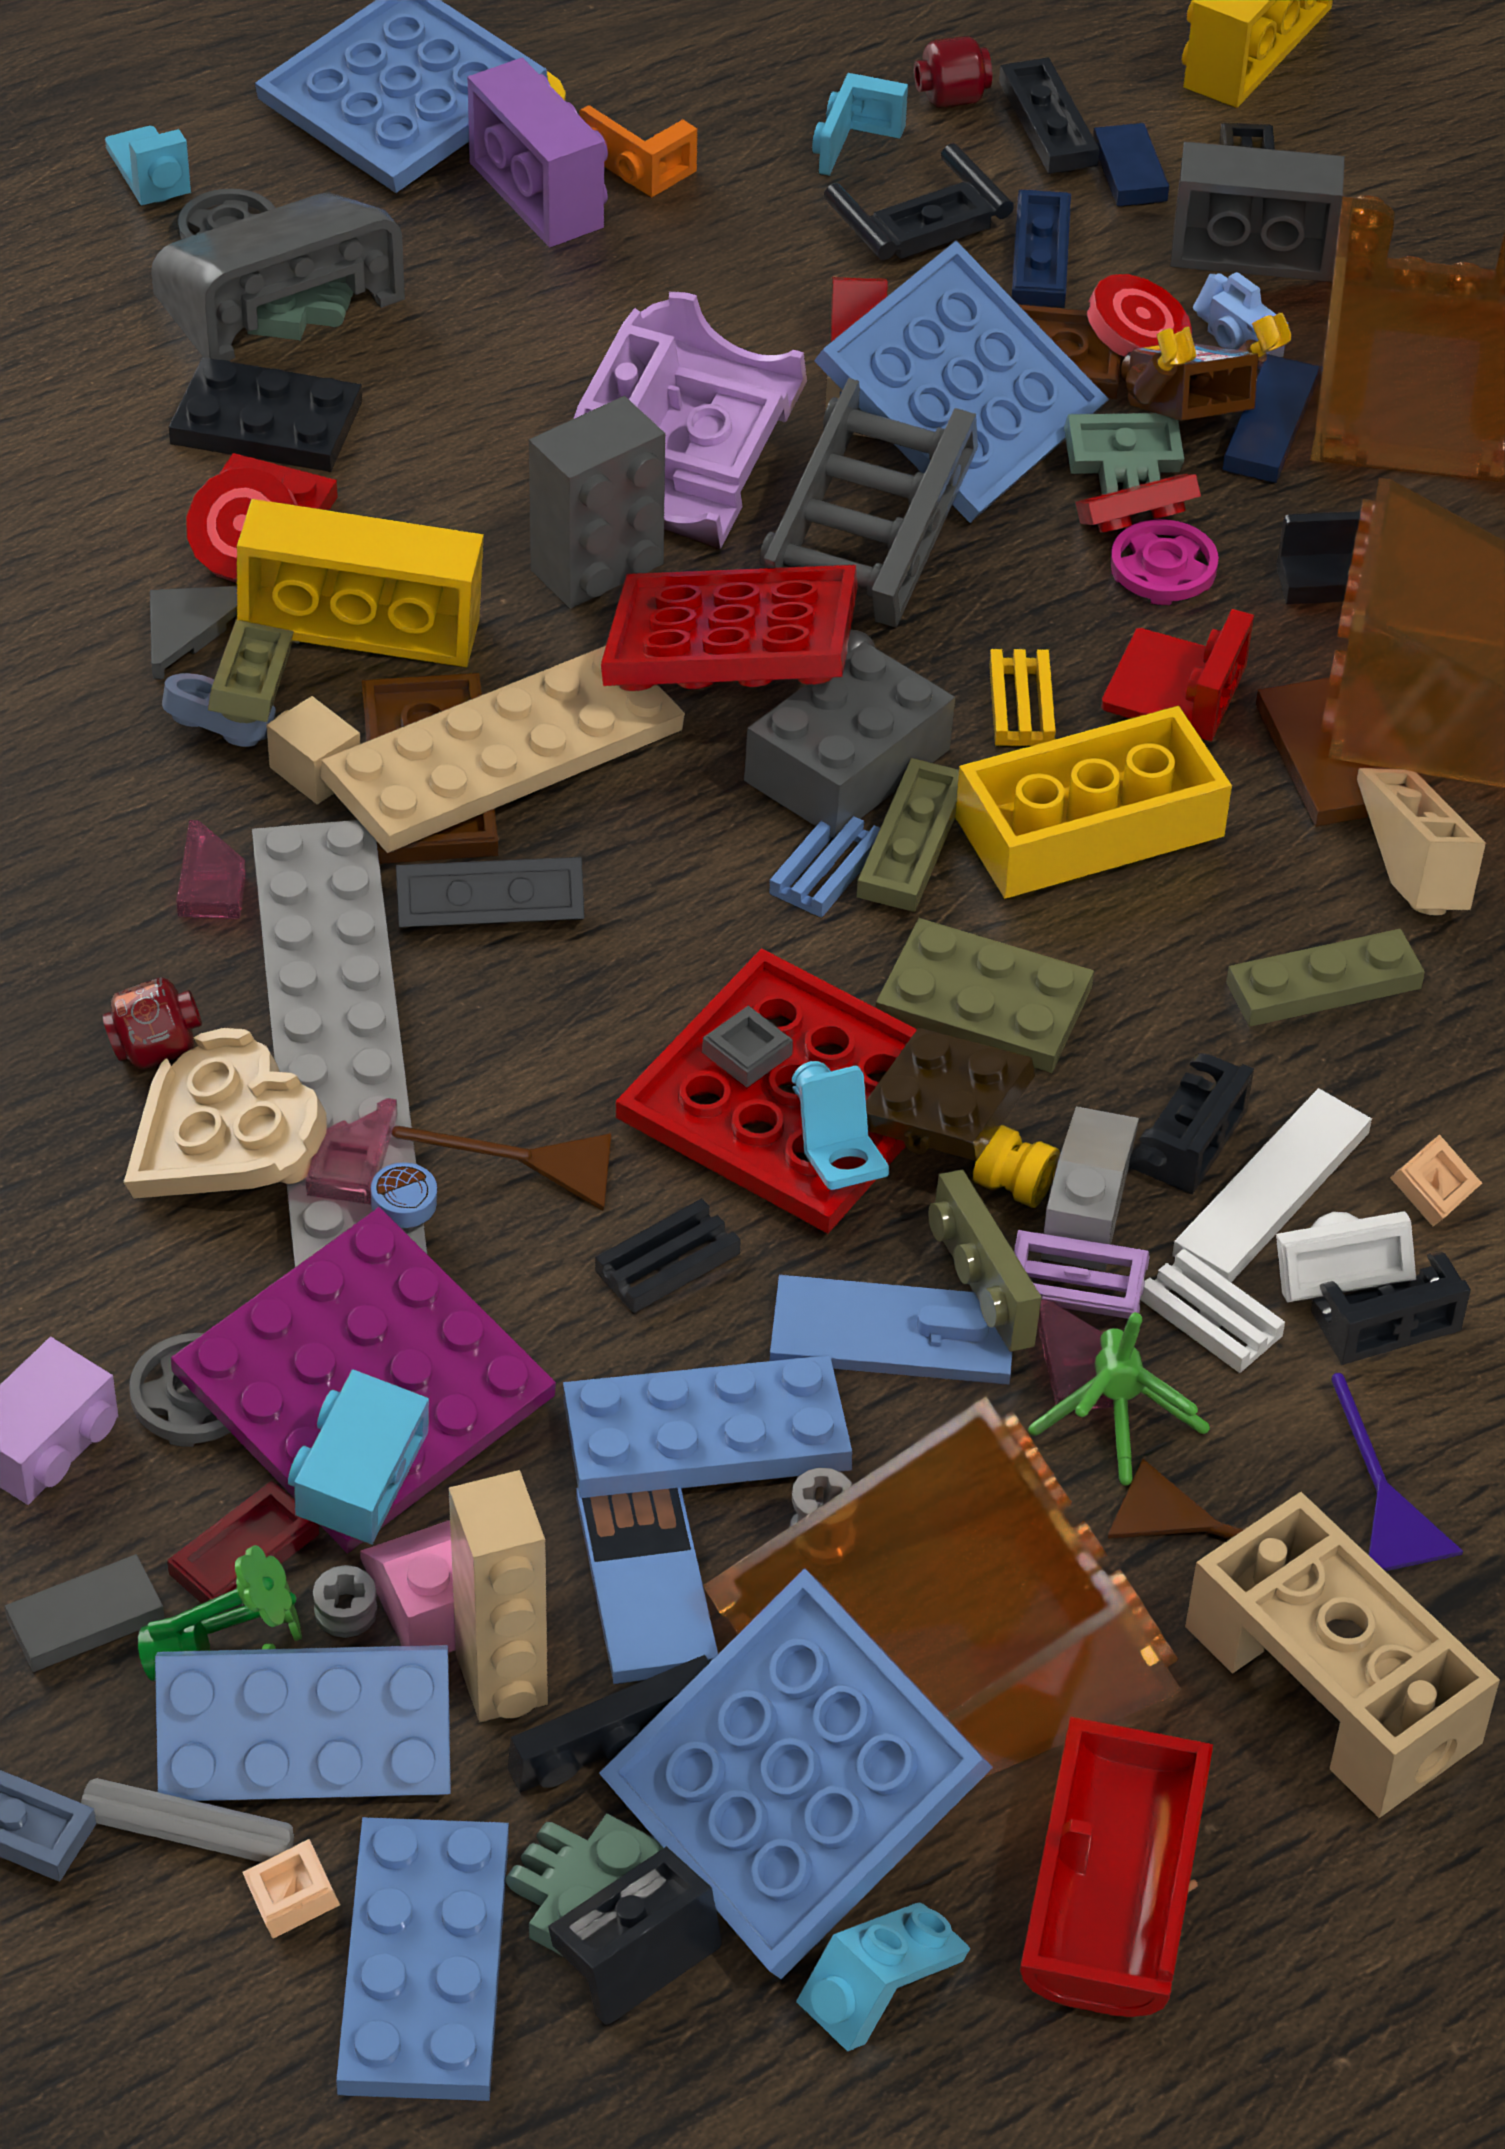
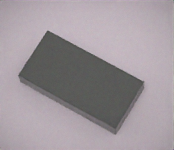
M137 1554L5 1605L8 1623L32 1672L139 1631L142 1626H147L149 1622L165 1619L163 1605Z

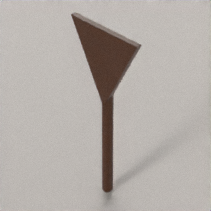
M394 1126L391 1130L392 1136L397 1139L518 1160L598 1209L604 1210L611 1133L526 1149L404 1126Z
M1142 1459L1110 1528L1108 1539L1207 1532L1231 1539L1244 1529L1215 1520L1153 1466Z

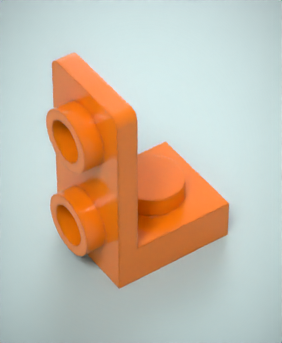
M590 105L579 111V116L593 130H597L605 140L608 157L604 161V167L651 198L697 171V128L682 119L644 141Z

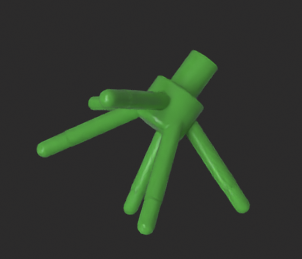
M1137 1312L1129 1316L1124 1331L1113 1328L1103 1332L1101 1335L1100 1343L1102 1350L1096 1356L1094 1363L1097 1376L1055 1405L1028 1427L1030 1435L1038 1436L1073 1410H1075V1414L1078 1417H1085L1103 1393L1107 1398L1113 1400L1119 1481L1124 1486L1130 1485L1133 1479L1127 1400L1136 1397L1141 1392L1198 1433L1206 1434L1210 1430L1209 1424L1196 1415L1198 1412L1196 1404L1143 1368L1140 1352L1134 1347L1142 1323V1316Z

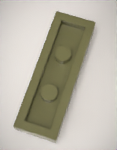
M236 620L211 688L208 711L222 713L228 720L238 723H252L256 720L268 722L290 654L294 631Z
M914 758L910 759L858 878L857 898L912 912L916 911L955 819L958 769Z
M1400 928L1231 965L1228 967L1226 984L1248 1026L1251 1027L1422 989L1425 971Z
M964 1170L939 1174L935 1203L930 1204L928 1211L929 1224L933 1236L937 1241L945 1243L954 1258L955 1269L960 1281L963 1284L970 1285L980 1302L981 1312L986 1324L990 1328H996L1008 1350L1012 1352L1034 1347L1042 1299L1041 1295Z

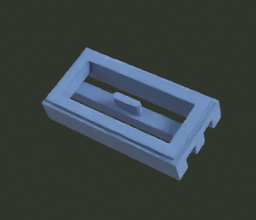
M853 816L791 888L790 886L832 838L830 836V826L820 821L770 879L769 894L822 918L862 871L880 828L874 825L870 831H866L863 829L864 820ZM853 841L858 842L859 844L814 897L808 896L809 892L833 867Z

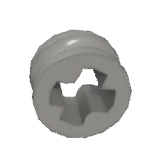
M347 1565L333 1567L321 1574L314 1585L313 1599L316 1622L323 1631L332 1636L347 1638L357 1636L370 1628L375 1622L377 1615L376 1588L371 1576L358 1567ZM339 1595H354L351 1608H336L339 1602Z

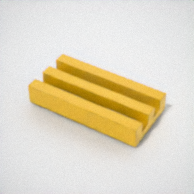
M991 649L989 668L995 746H1034L1055 740L1056 731L1049 650H1037L1036 658H1026L1025 649H1014L1013 658H1003L1002 649ZM1004 674H1014L1019 731H1008ZM1027 674L1036 675L1041 731H1032Z

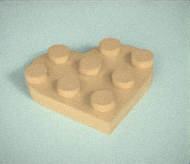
M221 1028L201 1033L193 1037L198 1046L182 1054L172 1066L167 1058L161 1063L150 1086L124 1179V1184L133 1199L254 1189L278 1182L294 1184L302 1181L310 1174L313 1168L312 1157L317 1153L327 1132V1113L314 1090L302 1085L297 1075L279 1072L278 1065L267 1046L255 1041L249 1031L245 1029Z

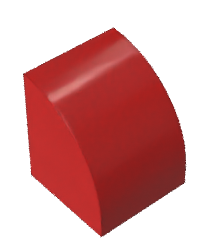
M832 277L831 342L887 297V279Z

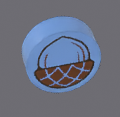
M395 1163L384 1167L374 1176L371 1183V1207L373 1211L380 1207L400 1228L421 1225L434 1214L437 1206V1183L433 1175L424 1167L413 1163Z

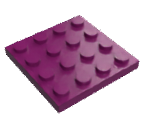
M380 1207L376 1208L171 1357L172 1372L294 1499L295 1488L288 1485V1477L293 1461L302 1446L312 1448L321 1431L317 1428V1421L322 1405L331 1390L341 1392L352 1369L429 1398L428 1434L381 1528L553 1398L556 1388V1382ZM320 1525L347 1554L364 1542Z

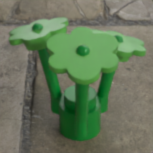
M257 1545L247 1548L246 1554L238 1557L235 1561L236 1589L173 1617L152 1621L147 1626H142L138 1635V1650L140 1661L147 1677L152 1682H156L155 1656L157 1652L210 1651L208 1634L259 1617L270 1627L288 1623L294 1641L301 1640V1626L294 1607L297 1598L290 1591L285 1571L278 1559L273 1556L266 1557L263 1550ZM242 1603H244V1605H245V1606H242V1607H239V1608H236V1609H233V1610L224 1612V1611L229 1610V1609H231V1608H233V1607H236V1606H238V1605H240V1604H242ZM266 1643L262 1647V1649H276L274 1644Z

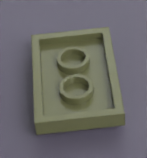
M919 918L876 1001V1008L915 1029L922 1028L1032 1057L1034 1068L1053 1073L1092 989L1094 970Z

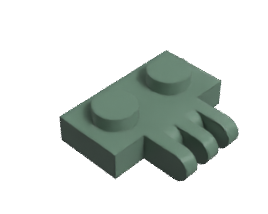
M345 276L257 306L258 329L247 331V333L301 341L307 323L338 327L344 321L354 292L347 285Z
M1157 413L1068 414L1064 431L1071 474L1098 473L1102 495L1118 491L1117 483H1122V488L1126 489L1137 486L1140 482L1145 484L1160 480L1159 472H1180L1182 468L1184 454L1177 419Z
M609 1814L604 1816L588 1840L553 1822H545L536 1835L538 1842L542 1846L535 1843L529 1844L521 1855V1861L527 1868L515 1865L506 1876L505 1882L512 1891L541 1906L529 1922V1938L560 1954L552 1946L548 1926L662 1850L663 1847L655 1838Z

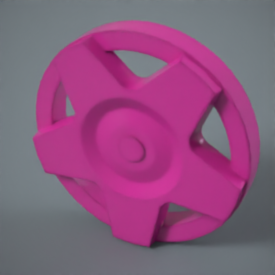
M1155 519L1131 525L1117 536L1112 546L1111 570L1116 582H1120L1131 592L1150 599L1151 604L1171 605L1172 601L1185 600L1197 596L1205 590L1208 591L1217 574L1219 557L1212 540L1199 529L1179 521ZM1156 535H1168L1176 538H1159ZM1129 545L1133 555L1121 558L1123 550ZM1201 551L1207 559L1208 566L1195 560Z

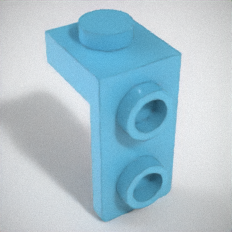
M853 73L847 74L840 91H833L830 95L826 111V122H818L814 132L812 151L813 153L820 154L819 174L830 176L850 129L901 138L906 126L908 84Z
M146 126L105 138L108 153L141 206L154 202H164L170 198L191 193L187 141L179 129L159 134L154 126Z
M915 1903L833 1934L796 2002L841 2046L850 2051L866 2044L897 1988L963 1962L970 1947L952 1931L951 1925L945 1917L922 1903Z

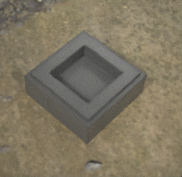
M748 1005L703 1037L702 1053L745 1087H748L792 1056L793 1040Z

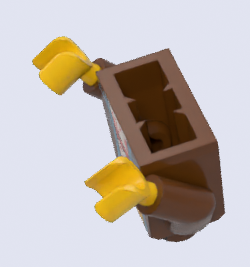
M1284 314L1268 315L1253 322L1252 326L1258 341L1249 339L1238 350L1194 343L1190 327H1185L1182 331L1175 334L1171 328L1157 334L1159 345L1136 348L1128 353L1122 362L1121 376L1126 382L1130 405L1177 420H1188L1255 409L1257 368L1267 360L1266 352L1278 349L1291 341V332Z

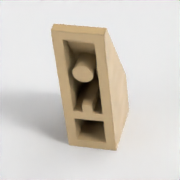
M1359 768L1357 782L1391 884L1410 903L1414 910L1423 914L1443 915L1446 913V910H1471L1486 842L1414 770Z

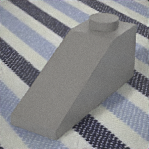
M1076 1106L1058 1160L1046 1210L1044 1234L1111 1245L1139 1118ZM1041 1253V1259L1101 1271L1106 1270V1263Z

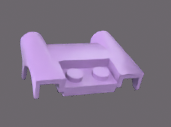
M669 292L668 300L652 304L641 312L634 308L623 322L582 397L574 419L622 396H626L665 432L664 529L721 549L743 507L740 492L777 421H787L807 382L804 352L792 350L781 355H761L739 348L724 339L710 327L701 312L697 295L685 292Z

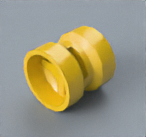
M1001 1125L976 1161L973 1181L990 1190H996L1004 1186L1006 1190L1012 1192L1015 1201L1031 1208H1036L1052 1184L1060 1151L1058 1148L1042 1141L1033 1144L1028 1142L1022 1143L1018 1131Z

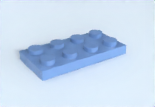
M830 1355L563 1382L564 1406L580 1498L800 1476L806 1471L815 1468H830L838 1472L852 1470V1448Z
M448 1645L157 1652L155 1656L159 1793L193 1801L442 1795L451 1793Z
M362 1817L336 2079L338 2095L490 2101L509 1823Z

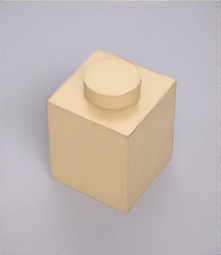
M313 696L294 708L284 711L275 720L267 724L270 768L316 804L333 795L334 792L320 778L322 759L360 745V732Z

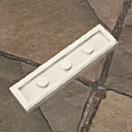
M1318 1088L1174 1241L1172 1256L1175 1257L1181 1250L1186 1249L1221 1276L1232 1282L1369 1134L1372 1118Z

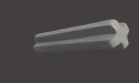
M99 1778L88 1782L81 1800L82 1804L94 1808L95 1819L98 1824L258 1862H264L293 1847V1827L289 1823Z

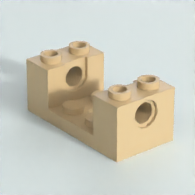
M1299 1492L1196 1562L1185 1627L1232 1673L1263 1653L1265 1648L1340 1721L1330 1770L1378 1818L1385 1815L1483 1744L1500 1679L1302 1492ZM1335 1619L1341 1621L1350 1620L1360 1626L1363 1634L1355 1638L1339 1637L1332 1633L1326 1624Z

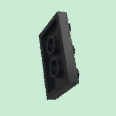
M202 357L169 425L170 444L230 455L235 453L258 460L331 472L362 404V384Z

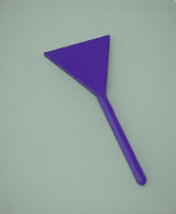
M1341 1373L1333 1374L1331 1378L1332 1384L1377 1492L1368 1555L1384 1571L1462 1555L1463 1550L1387 1483L1345 1377Z

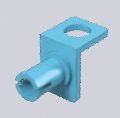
M810 1061L801 1065L792 1077L793 1084H796L792 1088L800 1098L804 1153L826 1187L834 1190L888 1176L889 1165L868 1136L865 1084L862 1070L858 1066H851L830 1071L824 1063L819 1061ZM849 1156L859 1157L866 1161L864 1165L855 1169H839L831 1165L835 1160Z

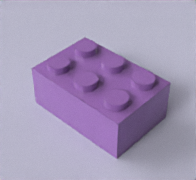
M523 57L468 76L470 164L549 248L604 228V204H606L608 199L607 189L604 184V161L607 160L608 151L602 135L597 130H593L578 115L575 107L570 102H565L550 86L547 78L542 74H538Z

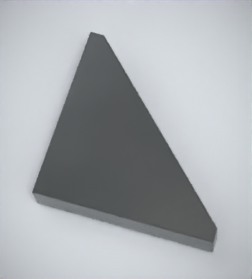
M237 586L150 590L153 679H163L165 669L189 651L195 654L227 630L226 623L237 616Z

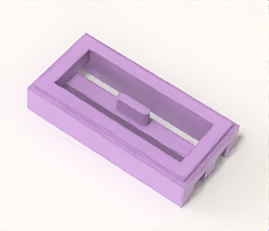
M1018 1230L1014 1253L1029 1277L1126 1292L1125 1298L1033 1283L1042 1297L1041 1305L1127 1319L1132 1313H1139L1140 1297L1143 1295L1145 1285V1271L1148 1270L1150 1259L1148 1251ZM1029 1251L1131 1267L1130 1276L1031 1261L1027 1260Z

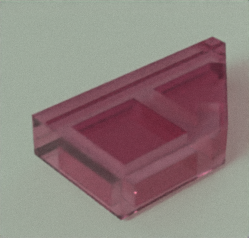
M189 820L176 901L178 916L240 919L246 878L245 859L199 820Z
M386 1098L377 1103L376 1111L350 1124L343 1120L327 1128L326 1135L317 1153L313 1156L306 1178L307 1196L371 1205V1183L374 1176L382 1169L392 1135L391 1130L395 1125L398 1115L397 1099Z
M1041 1300L1038 1327L1054 1400L1057 1405L1097 1376L1094 1363L1096 1356L1102 1350L1100 1337L1103 1332L1051 1301ZM1102 1393L1092 1409L1114 1407L1113 1400L1107 1398Z

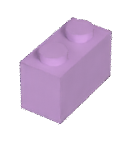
M51 1336L0 1384V1488L27 1505L46 1487H53L58 1484L69 1470L71 1462L92 1442H99L106 1437L118 1417L113 1375Z

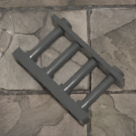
M848 378L840 397H833L828 403L823 420L824 431L776 533L769 532L764 539L760 552V564L764 565L765 568L856 565L858 587L866 589L867 596L873 599L875 622L897 628L977 451L976 414L954 408L946 428L938 427L934 432L862 411L859 408V381ZM853 433H858L928 453L931 461L925 473L918 472L915 476H911L843 455ZM835 477L908 498L910 507L905 518L897 517L893 522L822 500L832 478ZM812 522L886 543L888 544L889 553L884 564L876 563L874 567L801 547Z

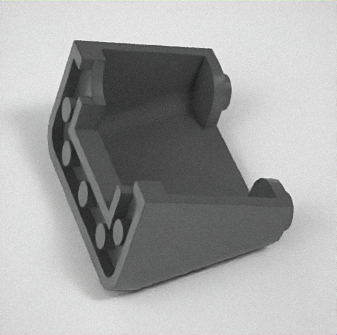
M331 192L320 193L173 242L165 246L156 255L151 270L154 295L202 357L217 360H231L235 358V352L231 343L243 327L248 332L258 329L257 306L345 276L347 285L356 295L365 292V288L369 289L372 298L381 308L405 300L403 240L400 226L383 209Z

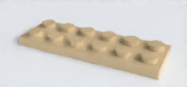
M604 646L322 759L320 778L383 849L389 853L679 732L683 727L685 713L657 684L642 691H626L619 686H603L601 661L606 647Z

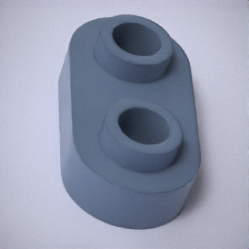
M190 673L176 674L166 679L162 707L167 713L172 715V718L177 723L191 727H203L223 735L227 742L237 746H254L259 741L267 739V724L273 721L276 710L274 705L272 706L268 722L256 720L252 723H238L228 720L222 713L208 711L210 692L214 679Z

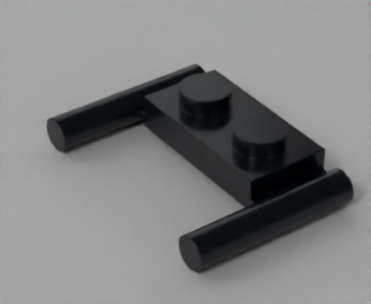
M955 143L947 145L942 150L941 159L963 181L961 183L876 211L871 216L863 210L839 183L831 184L824 192V199L881 260L889 259L894 253L902 259L991 228V217L996 216L999 219H1005L1014 209L1013 202Z

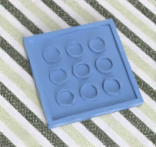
M375 0L255 82V87L260 101L397 193L469 142L468 76L522 57L538 74L544 75L547 80L548 76L546 68L441 0Z
M957 241L953 242L828 344L814 360L842 390L848 378L859 381V408L864 412L934 432L938 427L946 428L954 408L976 414L978 448L952 504L969 523L975 520L1066 440L1064 425L1068 414H1095L1109 400ZM894 444L920 472H926L931 461L928 453Z
M804 1568L599 1774L663 1848L667 1846L712 1887L716 1910L765 1967L782 1979L993 1766L829 1591Z

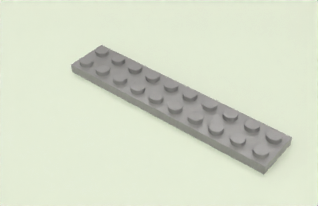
M359 820L252 829L274 1060L278 1065L279 1072L293 1073L297 1075L302 1085L313 1089L327 1113V1132L317 1153L312 1157L313 1168L310 1174L300 1182L287 1184L295 1267L373 1211L371 1207V1183L374 1176L381 1169L395 1163L416 1164L414 1142L394 1138L391 1134L394 1126L412 1128L377 842ZM424 1223L415 1227L401 1228L427 1254Z

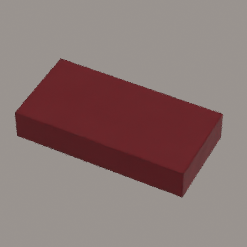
M270 1481L167 1560L168 1572L173 1579L200 1603H204L237 1588L235 1561L238 1557L246 1554L247 1548L257 1545L263 1550L266 1557L273 1556L282 1564L319 1535V1524L296 1516L295 1500L276 1483Z

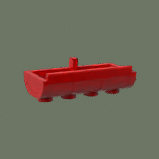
M1070 1716L1020 1967L1023 1981L1033 1992L1049 2001L1065 2006L1114 2016L1139 2017L1151 2015L1164 2009L1171 1993L1213 1744Z

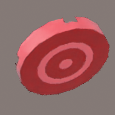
M1130 274L1110 275L1099 281L1088 301L1090 302V307L1087 310L1088 321L1096 335L1113 352L1124 357L1136 348L1159 345L1157 334L1168 328L1173 329L1175 334L1182 331L1185 327H1190L1192 335L1190 318L1180 302L1164 288L1145 278Z
M253 467L227 469L208 479L194 495L186 516L187 539L195 557L217 577L237 583V544L251 499L297 506L293 493L275 476Z

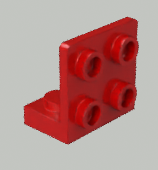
M1231 609L1222 631L1212 629L1206 646L1144 628H1137L1102 697V710L1132 719L1179 706L1199 737L1212 742L1247 667L1254 615Z

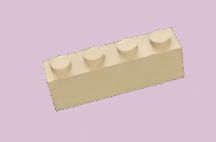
M520 1470L449 1488L456 1656L479 1723L499 1717H520L530 1712L533 1708L548 1705L545 1537Z

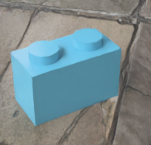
M352 1369L341 1392L331 1390L327 1395L317 1421V1428L321 1431L312 1448L302 1446L291 1466L288 1485L295 1488V1515L366 1543L373 1544L428 1434L429 1398Z

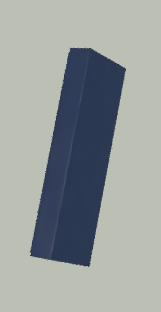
M1018 190L1011 296L1017 304L1065 308L1071 193Z
M1267 354V360L1263 363L1257 377L1255 409L1243 411L1225 453L1223 470L1277 483L1318 383L1320 366Z

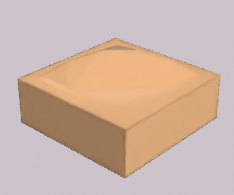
M1440 1134L1390 1177L1432 1226L1443 1220L1482 1184Z
M310 1839L242 1872L273 1939L340 1906Z

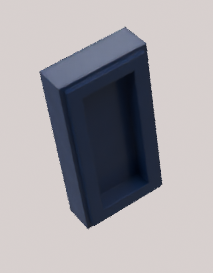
M1145 124L1095 127L1093 138L1099 147L1098 158L1116 205L1127 206L1168 201L1169 184Z

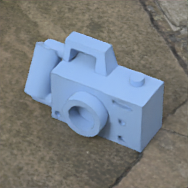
M1238 272L1230 275L1229 278L1220 273L1209 274L1193 306L1197 315L1208 323L1207 331L1215 337L1218 344L1222 348L1238 350L1249 339L1258 341L1252 326L1253 322L1268 315H1276L1261 303L1260 288ZM1285 345L1266 353L1283 357Z

